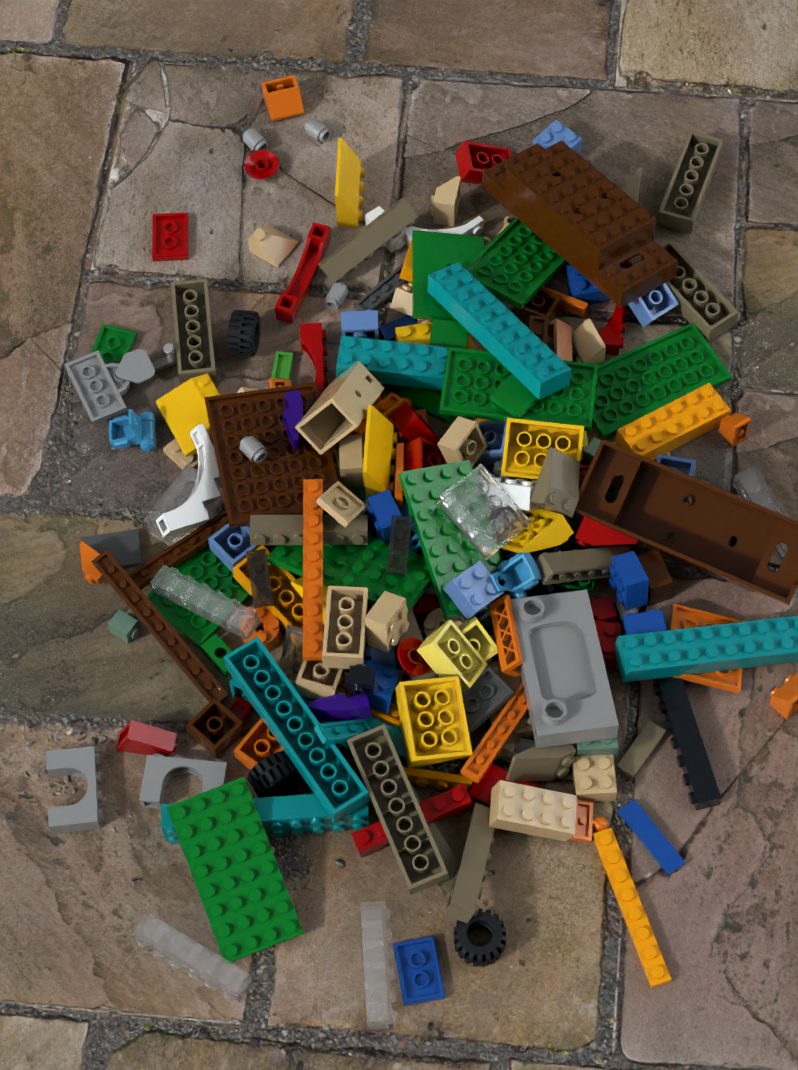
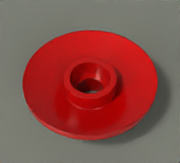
M267 150L252 152L244 162L246 173L254 179L270 178L279 168L277 156Z
M407 637L398 646V660L402 668L410 675H424L428 672L430 666L417 651L423 642L415 637Z

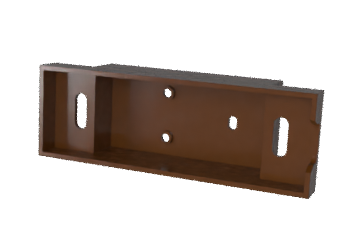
M562 140L546 149L537 143L482 172V188L620 308L676 277L678 260L654 241L656 218ZM635 256H642L644 260L627 269L620 267L621 264Z
M601 440L580 487L579 500L574 514L592 519L637 539V543L653 550L658 549L662 554L748 591H756L786 605H790L798 587V521L606 440ZM618 474L623 475L624 483L616 501L608 503L605 497L613 478ZM685 497L691 499L689 504H684L683 499ZM670 532L675 534V538L672 540L668 539ZM732 536L738 539L734 547L728 545ZM779 543H784L787 546V552L777 572H770L768 570V563Z

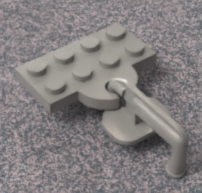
M167 343L163 348L164 352L167 353V357L152 363L144 350L136 349L126 353L120 364H105L99 351L64 364L93 425L127 411L121 396L127 393L131 382L143 383L152 379L155 372L176 363L175 350L171 343Z

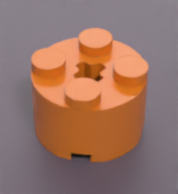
M257 607L243 617L240 623V631L244 644L258 636L268 652L273 651L279 645L281 638L279 621L271 611Z

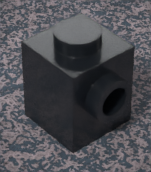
M363 664L350 666L349 673H345V685H348L349 693L355 695L374 694V667Z

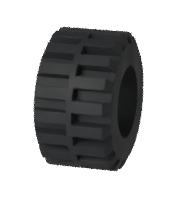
M234 310L228 325L227 345L229 353L232 356L254 357L260 340L259 314L256 311Z
M284 750L263 758L250 770L247 776L248 782L259 798L283 796L292 790L302 779L301 774Z
M479 908L476 917L472 916L468 923L457 920L456 927H454V948L458 952L460 959H465V963L469 964L472 962L475 967L478 964H482V967H485L488 962L490 964L495 963V959L499 960L501 953H504L506 928H504L503 921H499V916L496 913L491 915L490 910L482 912V908ZM476 929H483L491 934L492 941L485 946H475L469 942L467 936Z

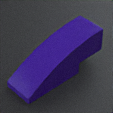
M299 390L286 392L284 398L286 409L283 410V423L293 451L298 449L301 440V434L295 428L297 423L303 418V403Z
M345 692L306 702L313 715L319 720L348 721L372 717L366 694L346 698Z

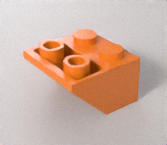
M295 75L261 83L263 98L271 122L305 114Z

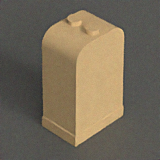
M358 361L327 386L295 428L321 455L359 426L367 413L368 405L374 404L384 390V387Z

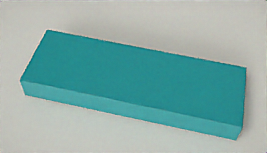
M365 719L317 724L314 728L323 745L347 742V739L371 730Z

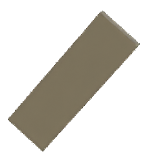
M649 720L617 764L616 769L634 779L666 734V730Z

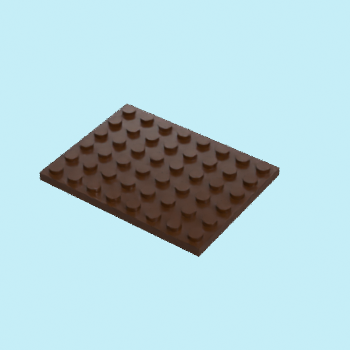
M316 383L204 397L229 528L250 526V515H303V479H323V493L338 481L331 448L320 455L301 435L298 449L293 451L283 423V410L286 409L284 404L285 393L295 390L300 391L304 417L319 398ZM254 436L266 448L268 454L261 463L252 462L239 449L240 442L244 437ZM323 510V515H327L328 513Z

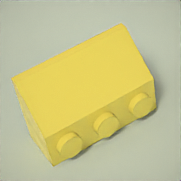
M475 615L458 626V629L485 661L498 653L496 644Z
M451 619L428 636L417 649L418 653L439 678L459 676L461 692L470 689L488 665Z

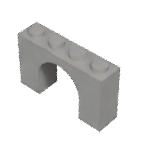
M94 746L46 751V769L49 777L76 775L88 782L87 792L79 802L68 806L48 808V823L52 834L101 829L100 822L104 821L103 809H100L99 805L100 802H103L102 790H99L102 776L101 771H98V765H101L100 753L96 752Z
M158 753L147 755L139 798L141 807L161 809L167 783L173 777L180 774H192L198 777L203 783L202 793L226 784L229 771L227 762L220 759L207 761L199 757L186 759L179 755L165 757Z

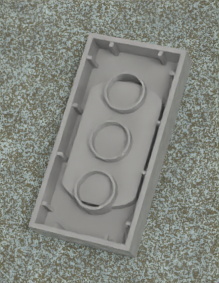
M580 590L511 599L523 658V664L520 665L521 677L536 748L617 738L619 723L588 591Z

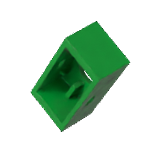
M215 633L200 645L201 650L216 668L228 678L231 674L225 667L224 658L216 657L215 651L222 648L227 655L232 650Z

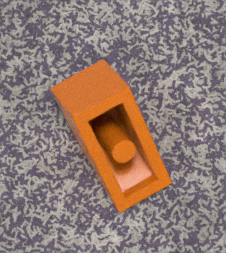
M734 413L731 416H725L720 421L719 432L731 447L747 439L751 418Z
M81 541L79 546L84 578L90 584L96 583L100 586L105 578L91 562L100 554Z

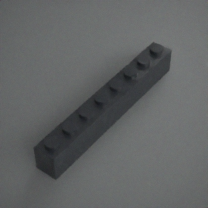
M674 677L653 679L654 694L659 696L660 712L661 714L664 713L666 720H664L667 732H671V746L673 750L676 749L678 767H682L684 772L682 774L683 783L685 786H688L690 791L688 793L690 804H694L696 811L720 805L722 797L682 679Z

